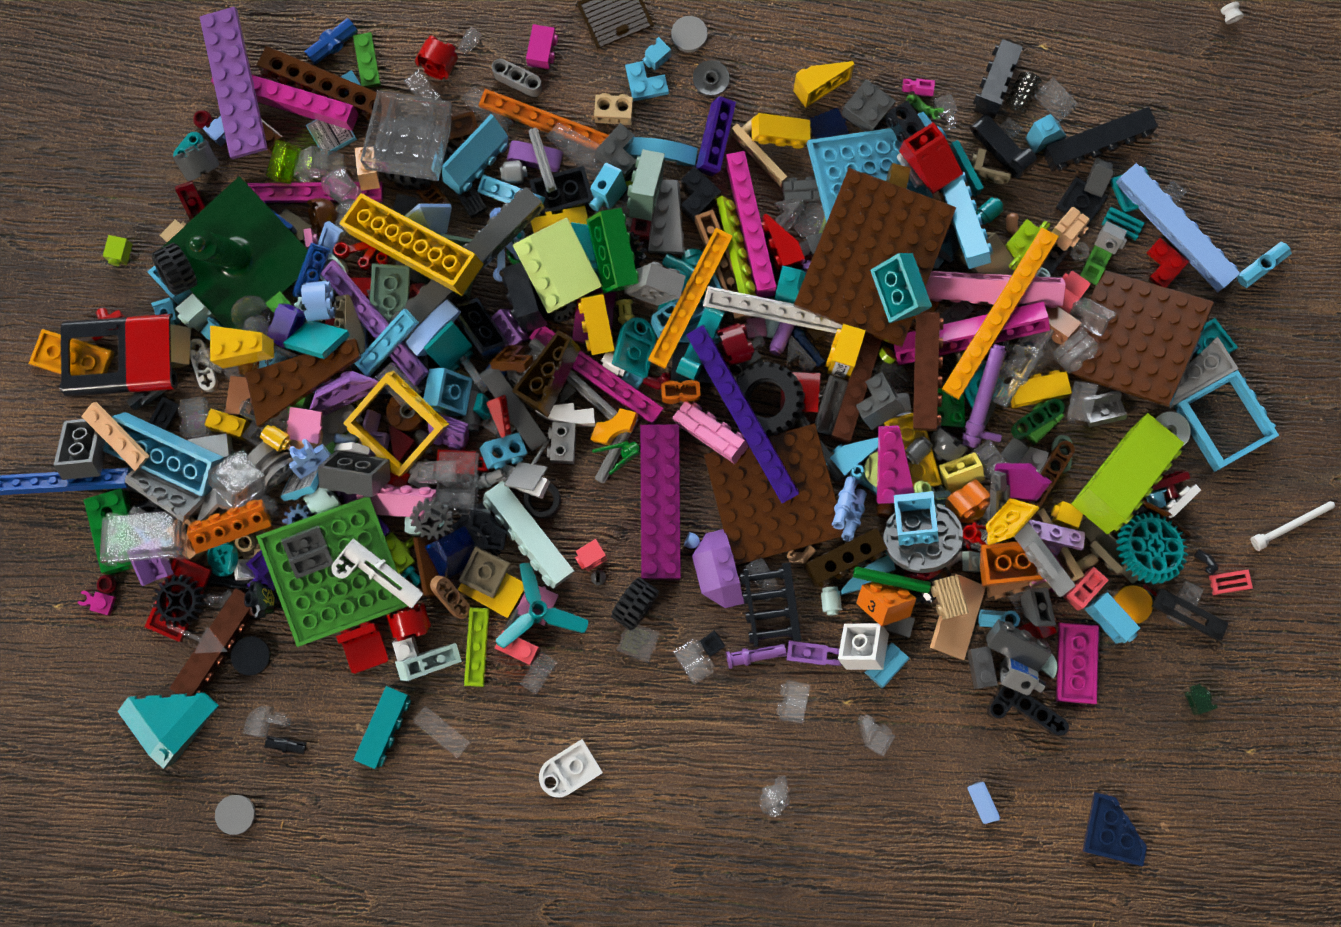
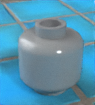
M519 160L504 162L503 167H500L501 180L505 183L521 185L524 183V177H528L526 166H522Z

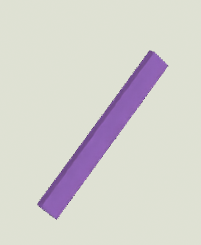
M332 260L322 271L321 275L326 281H330L331 287L339 296L350 295L359 320L376 339L389 323L335 260ZM404 341L389 355L413 385H418L429 373L427 368Z

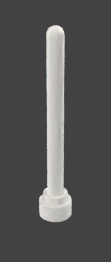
M1330 501L1265 535L1257 534L1251 537L1250 540L1253 547L1257 551L1266 548L1269 541L1333 509L1335 503Z

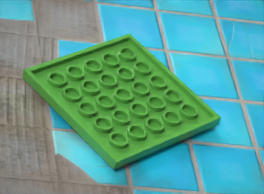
M363 497L256 536L297 647L408 606L374 579L370 580L369 575L359 567L345 578L336 577L332 573L331 565L296 579L290 566L289 558L282 545L281 539L319 525L333 562L354 538L379 559H385L386 564L398 573L370 497ZM343 556L342 558L346 562L342 565L339 564V566L341 567L339 571L347 572V570L345 569L346 565L350 564L354 566L355 564L348 560L345 556ZM366 561V562H367L368 564H370L373 568H375L376 570H378L374 565H372L370 562ZM378 570L382 575H384V576H385L386 578H388L391 582H393V583H394L395 585H397L400 589H402L401 586H399L397 583H395L392 579H390L388 576H386L383 572H381L380 570Z

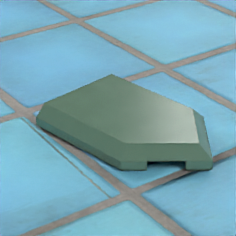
M372 263L370 302L389 322L396 312L401 311L406 306L409 300L411 268L407 265Z

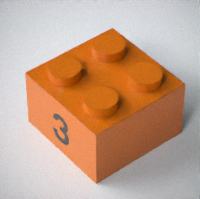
M869 582L861 586L856 604L878 624L885 626L910 617L916 598L907 589Z

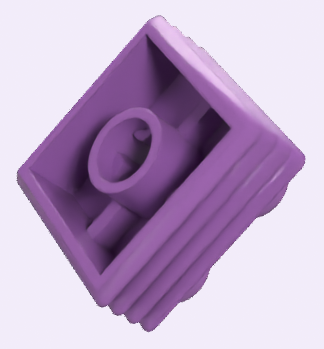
M440 414L449 425L433 443L436 445H447L451 450L464 451L469 441L468 424ZM428 423V430L430 434L434 430V428Z

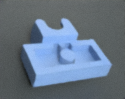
M303 439L304 447L302 449H296L294 446L290 447L289 451L294 461L289 463V466L300 479L316 471L318 466L332 455L323 444L313 449V446L307 439Z

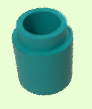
M991 197L977 209L976 215L980 214L983 225L991 223L1003 212L1004 205L1000 199Z

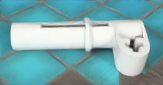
M354 538L332 564V573L338 578L348 577L359 567L369 575L370 580L374 579L411 609L423 595L421 590L388 566L385 559H379ZM343 556H345L348 560L355 564L354 566L350 564L346 565L345 569L347 570V572L339 571L341 568L339 564L342 565L346 562L342 558ZM366 561H368V562H370L372 565H374L378 570H380L381 572H383L386 576H388V577H389L390 579H392L395 583H397L399 586H401L402 589H400L397 585H395L393 582H391L388 578H386L384 575H382L378 570H376L375 568H373V567H372L370 564H368Z

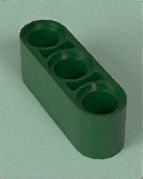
M1052 399L1019 419L1011 428L1012 436L1016 439H1024L1050 423L1063 413V402L1059 399ZM1050 405L1056 406L1058 412H1051ZM1034 415L1040 416L1042 422H1041V423L1035 422L1034 419H1033V416H1034ZM1017 426H1024L1026 432L1020 433L1017 429Z

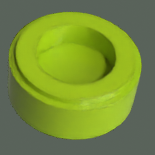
M883 346L878 351L881 359L888 364H893L897 360L896 354L886 346Z

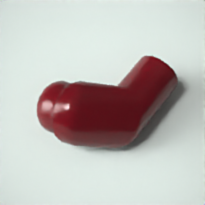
M664 372L662 376L656 379L647 376L644 378L643 384L659 390L662 383L671 381V375Z

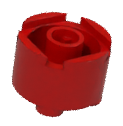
M429 36L416 56L415 63L418 67L421 65L424 68L423 72L435 79L442 80L443 77L448 79L458 60L455 52L456 48L450 43L445 44L436 37Z
M422 603L420 607L418 604H415L412 609L409 606L399 609L397 614L392 615V612L387 614L392 636L397 641L408 639V636L411 634H416V636L424 635L431 627L425 603Z

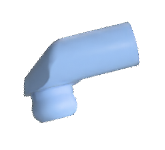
M350 432L346 435L339 433L334 435V443H349L359 440L356 435Z

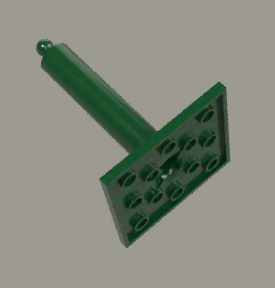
M240 176L164 245L167 246L175 243L184 252L197 278V286L190 289L225 328L244 330L268 308L265 304L279 291L283 294L297 281L308 252L303 243Z

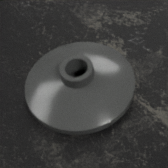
M704 61L694 70V86L704 95H718L729 84V72L718 61ZM708 79H714V82L709 83Z

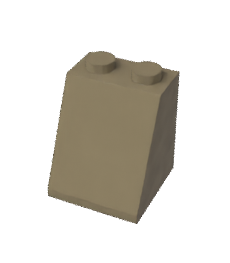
M986 232L988 237L986 243H990L993 254L990 255L991 263L968 269L961 247L954 253V259L967 273L1013 275L1015 271L1012 270V267H1009L1013 257L995 232Z

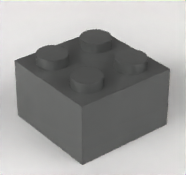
M866 79L844 106L842 116L864 132L874 131L883 123L888 112L894 108L896 101Z

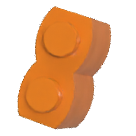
M686 380L681 383L667 381L661 384L663 403L676 404L680 401H687L689 403L700 401V382Z
M975 479L947 497L945 506L957 516L959 521L969 520L975 515L976 511H983L990 505V493Z

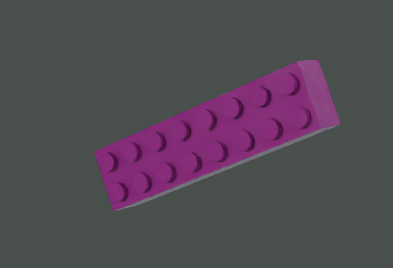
M679 424L640 425L641 578L644 581L680 580Z

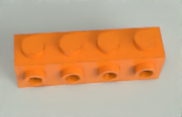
M262 499L258 501L251 500L242 507H232L225 513H216L206 520L192 522L187 526V535L195 553L198 554L271 527V518Z

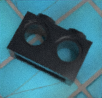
M909 101L891 109L885 117L888 127L894 131L900 144L912 136L907 131L914 135L925 127Z

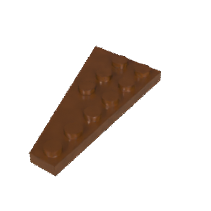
M353 338L344 341L325 359L303 354L245 373L257 427H263L268 420L273 417L276 418L280 415L281 411L289 406L292 407L315 391L316 387L320 384L328 382L333 375L345 370L361 359L357 340Z

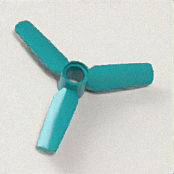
M526 562L520 564L525 597L530 607L528 613L516 619L496 639L497 645L501 648H506L531 628L533 623H540L543 619L550 625L585 633L588 627V620L556 608H547L546 604L541 601V594L533 567L530 563ZM533 609H539L542 614H535Z

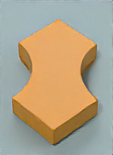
M619 409L612 419L596 423L590 440L610 445L619 434L633 431L638 414L633 411Z

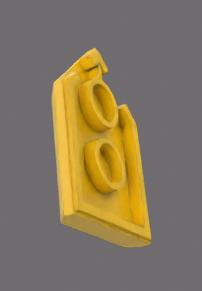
M1009 498L986 524L988 545L1015 537L1039 510V507Z

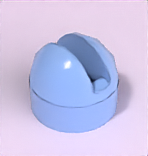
M689 532L684 546L690 549L696 548L700 543L699 537Z

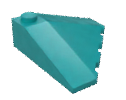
M187 693L172 694L171 697L163 698L162 695H148L143 699H137V696H130L120 707L118 713L147 754L164 769L177 762L219 705L206 693H196V696H187Z

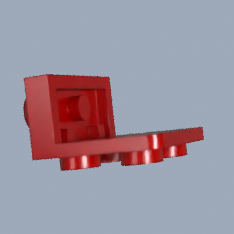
M370 621L360 624V628L352 630V628L341 631V635L336 636L338 644L343 645L350 670L354 674L384 664L389 660L379 627L375 623L371 624Z

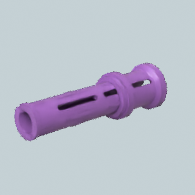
M784 644L754 650L744 648L742 651L733 653L726 652L729 669L743 664L748 666L750 662L786 656Z

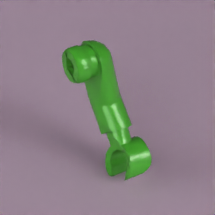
M911 94L906 97L908 98L906 101H909L919 113L924 112L928 116L932 115L934 120L941 119L938 112L943 113V108L934 109L926 105L917 94Z

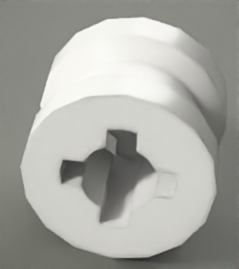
M1239 2L1227 4L1220 10L1226 17V24H1232L1244 17L1243 12L1239 10Z

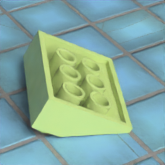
M568 218L558 221L513 244L548 314L602 287Z

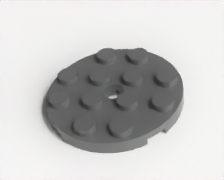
M940 504L935 505L939 541L931 544L918 543L905 546L899 545L896 513L894 512L887 521L883 536L888 548L886 550L887 554L898 566L917 573L934 572L948 566L956 559L963 544V530L957 516L948 508ZM930 509L901 512L903 532L932 529Z

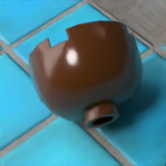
M322 197L307 201V204L311 203V208H307L312 228L316 229L317 227L318 233L316 234L318 236H321L325 222L330 221L334 225H338V218L341 217L339 207H335L332 201Z

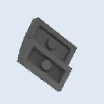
M319 525L281 539L296 579L329 567L334 563Z

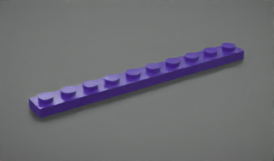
M702 325L688 333L689 341L781 503L800 494L706 327Z

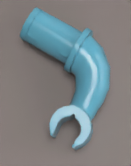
M855 465L850 473V477L856 478L858 484L870 489L872 493L877 495V487L868 481L863 467Z

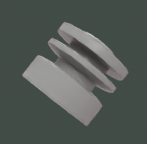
M262 442L247 456L245 464L253 473H259V480L263 481L267 488H272L284 481L293 472L290 469L289 463L294 460L289 451L284 452L285 450L279 452Z

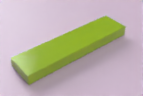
M470 608L464 686L484 687L490 611L488 608Z

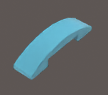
M634 137L633 143L625 150L634 159H637V156L641 157L643 149L665 153L664 160L677 162V165L694 167L698 148L669 140Z

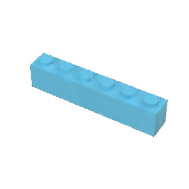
M963 172L962 176L942 188L941 192L945 203L956 207L951 221L968 269L991 263L990 255L993 254L991 244L986 243L988 239L985 228L981 229L982 219L980 214L976 215L977 206L975 200L970 199L972 196L970 186L965 185L967 179Z

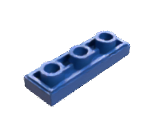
M314 243L310 244L292 292L294 297H302L301 289L303 283L319 281L330 252L329 248Z

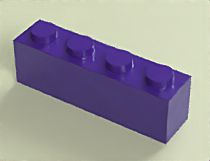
M721 96L711 103L696 168L701 173L711 177L721 170L736 102Z

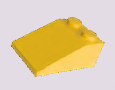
M853 61L816 65L807 69L803 68L796 74L793 91L805 108L849 81L855 64Z

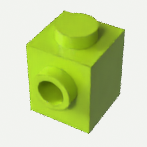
M108 235L103 257L111 265H127L133 244L126 238Z

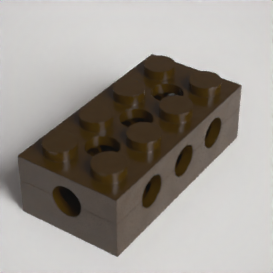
M875 528L807 562L804 568L814 587L820 586V588L831 584L833 578L837 577L839 580L850 573L849 570L855 567L863 568L868 564L867 561L871 560L873 563L885 556L884 552L888 548L878 529ZM860 548H865L867 555L861 553ZM847 556L850 559V563H845L842 557ZM825 565L832 566L833 572H828L825 569Z

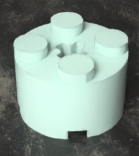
M317 486L318 488L314 493L306 494L303 497L313 514H319L341 506L339 498L333 491L320 488L319 486Z

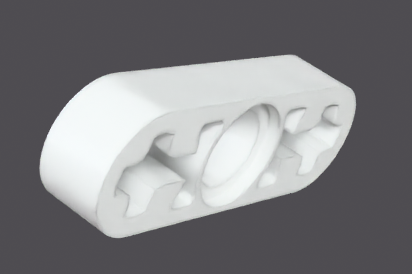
M193 339L190 341V358L198 384L204 391L212 392L217 388L218 380L210 361L207 346L202 340ZM196 344L202 346L199 348V352L202 356H199L198 353L195 350H193L196 348ZM207 361V368L199 370V362ZM206 374L208 379L212 381L209 387L204 385L205 383H207L206 377L204 376Z

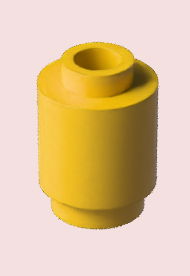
M267 425L260 435L264 443L279 452L286 450L291 443V440H289L290 435L275 426Z

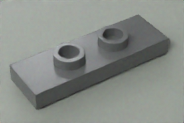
M829 376L815 420L817 432L832 435L849 381Z

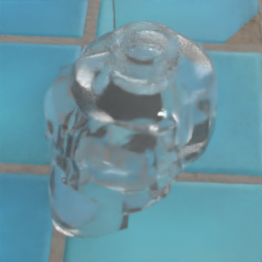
M786 776L776 778L775 785L766 786L762 789V795L759 797L760 808L764 814H768L770 817L779 816L786 806L790 804Z

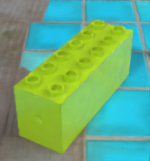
M1147 413L1127 432L1071 504L1107 535L1113 530L1117 532L1123 524H1127L1133 517L1132 512L1138 510L1143 504L1142 499L1146 498L1153 491L1152 486L1156 485L1163 478L1161 474L1165 473L1172 466L1171 461L1175 460L1182 453L1180 448L1184 442Z

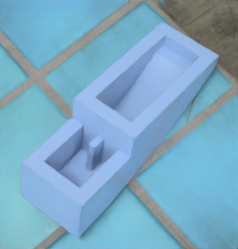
M446 299L425 318L405 344L417 356H426L427 353L423 347L450 321L454 323L461 311L450 300Z

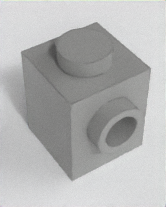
M1106 221L1094 245L1115 254L1118 248L1122 249L1127 241L1124 238L1127 231Z

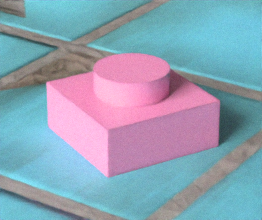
M311 228L303 229L306 248L309 249L311 243L318 245V235Z

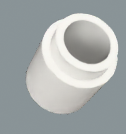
M614 351L606 352L601 360L603 362L602 366L615 375L623 377L626 371L612 365Z

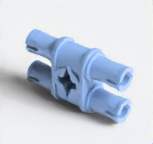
M847 477L843 490L839 492V499L834 507L835 517L832 522L834 528H844L841 537L848 542L854 539L855 531L861 525L860 519L865 511L864 501L867 496L865 490H855L858 480L856 481L854 477Z

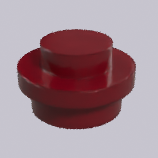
M200 110L194 114L193 122L200 129H203L205 126L208 128L212 122V116L209 112Z
M103 575L97 581V589L103 594H110L116 589V579L111 575Z

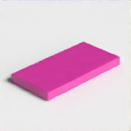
M1058 623L1057 702L1097 704L1099 625Z

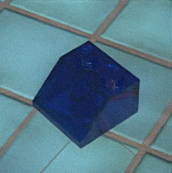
M463 526L428 544L425 548L438 574L445 578H450L465 569L473 552L474 542L467 528Z

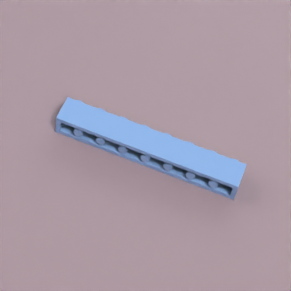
M1136 163L1116 181L1126 196L1135 205L1139 206L1141 212L1217 292L1226 287L1240 274L1236 265L1224 257V253L1211 243V239L1199 230L1198 225L1186 216L1182 208L1176 206L1171 196L1160 189L1159 184L1147 175L1146 170Z

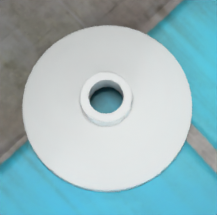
M1165 412L1156 418L1158 422L1167 429H1170L1175 436L1184 442L1183 446L1188 442L1191 429L1184 416L1176 412Z

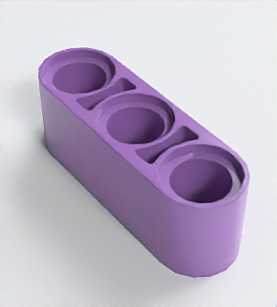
M511 141L507 161L519 160L522 166L540 169L532 144ZM544 146L551 172H558L563 152Z

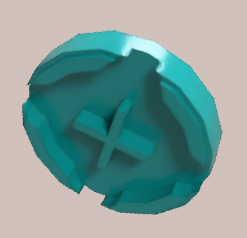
M233 541L208 549V565H211L212 573L216 576H229L236 569L238 552Z

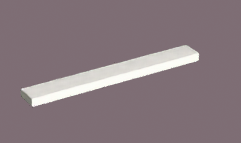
M710 286L707 288L703 302L705 307L836 333L837 329H841L843 326L796 308L792 303Z

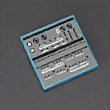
M317 119L306 125L324 158L357 140L351 130Z
M318 469L302 479L292 472L280 496L283 501L297 500L303 495L314 493L319 484Z

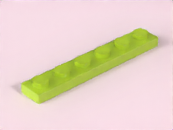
M720 196L716 200L724 232L733 236L728 245L738 292L756 296V288L751 277L752 271L748 265V255L743 244L744 238L740 232V222L735 211L736 205L731 199Z

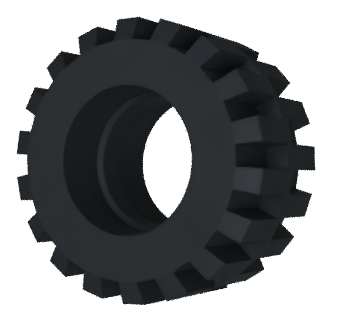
M171 243L152 252L153 263L164 284L173 295L177 296L197 286L194 270L177 244Z
M638 577L621 596L612 611L611 617L630 631L635 629L655 602L659 590Z

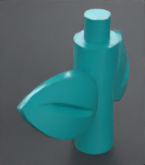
M688 249L681 259L668 253L662 262L663 266L680 271V274L686 276L682 291L703 253L699 249Z

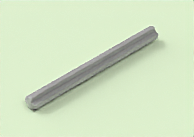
M536 338L528 345L538 356L545 348ZM572 370L570 371L566 381L606 418L612 419L617 414V411Z

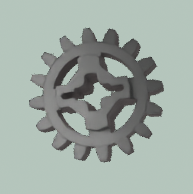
M435 497L430 502L428 498H425L424 503L418 501L417 506L413 507V513L410 515V519H412L411 526H416L415 533L421 532L420 537L428 535V540H430L432 536H435L437 540L440 534L446 536V532L451 530V524H453L454 520L451 518L453 511H448L449 505H442L443 500H440L438 503ZM424 510V514H421L419 517L420 512ZM445 521L444 524L441 527H439V524Z

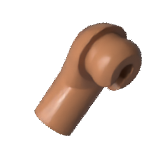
M1014 212L1006 217V230L1012 235L1019 229V216Z

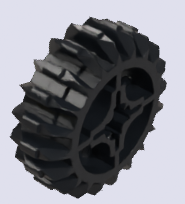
M172 575L171 579L165 578V583L160 582L158 584L161 590H154L158 594L157 597H152V600L157 601V604H153L152 607L158 608L154 614L161 615L159 620H166L167 626L172 624L174 628H177L179 625L186 627L187 623L192 625L194 623L193 619L198 620L200 618L197 613L204 612L200 608L206 605V602H202L201 599L205 598L206 595L200 594L204 588L197 587L199 582H192V577L186 578L185 575H180L178 578L177 575ZM177 585H182L186 587V589L184 591H181L180 593L172 590V588ZM191 595H192V606H191V604L189 603V598L191 597ZM167 597H168V599H169V604H168V606L166 605V598H167ZM179 609L187 613L182 617L172 615L174 611Z

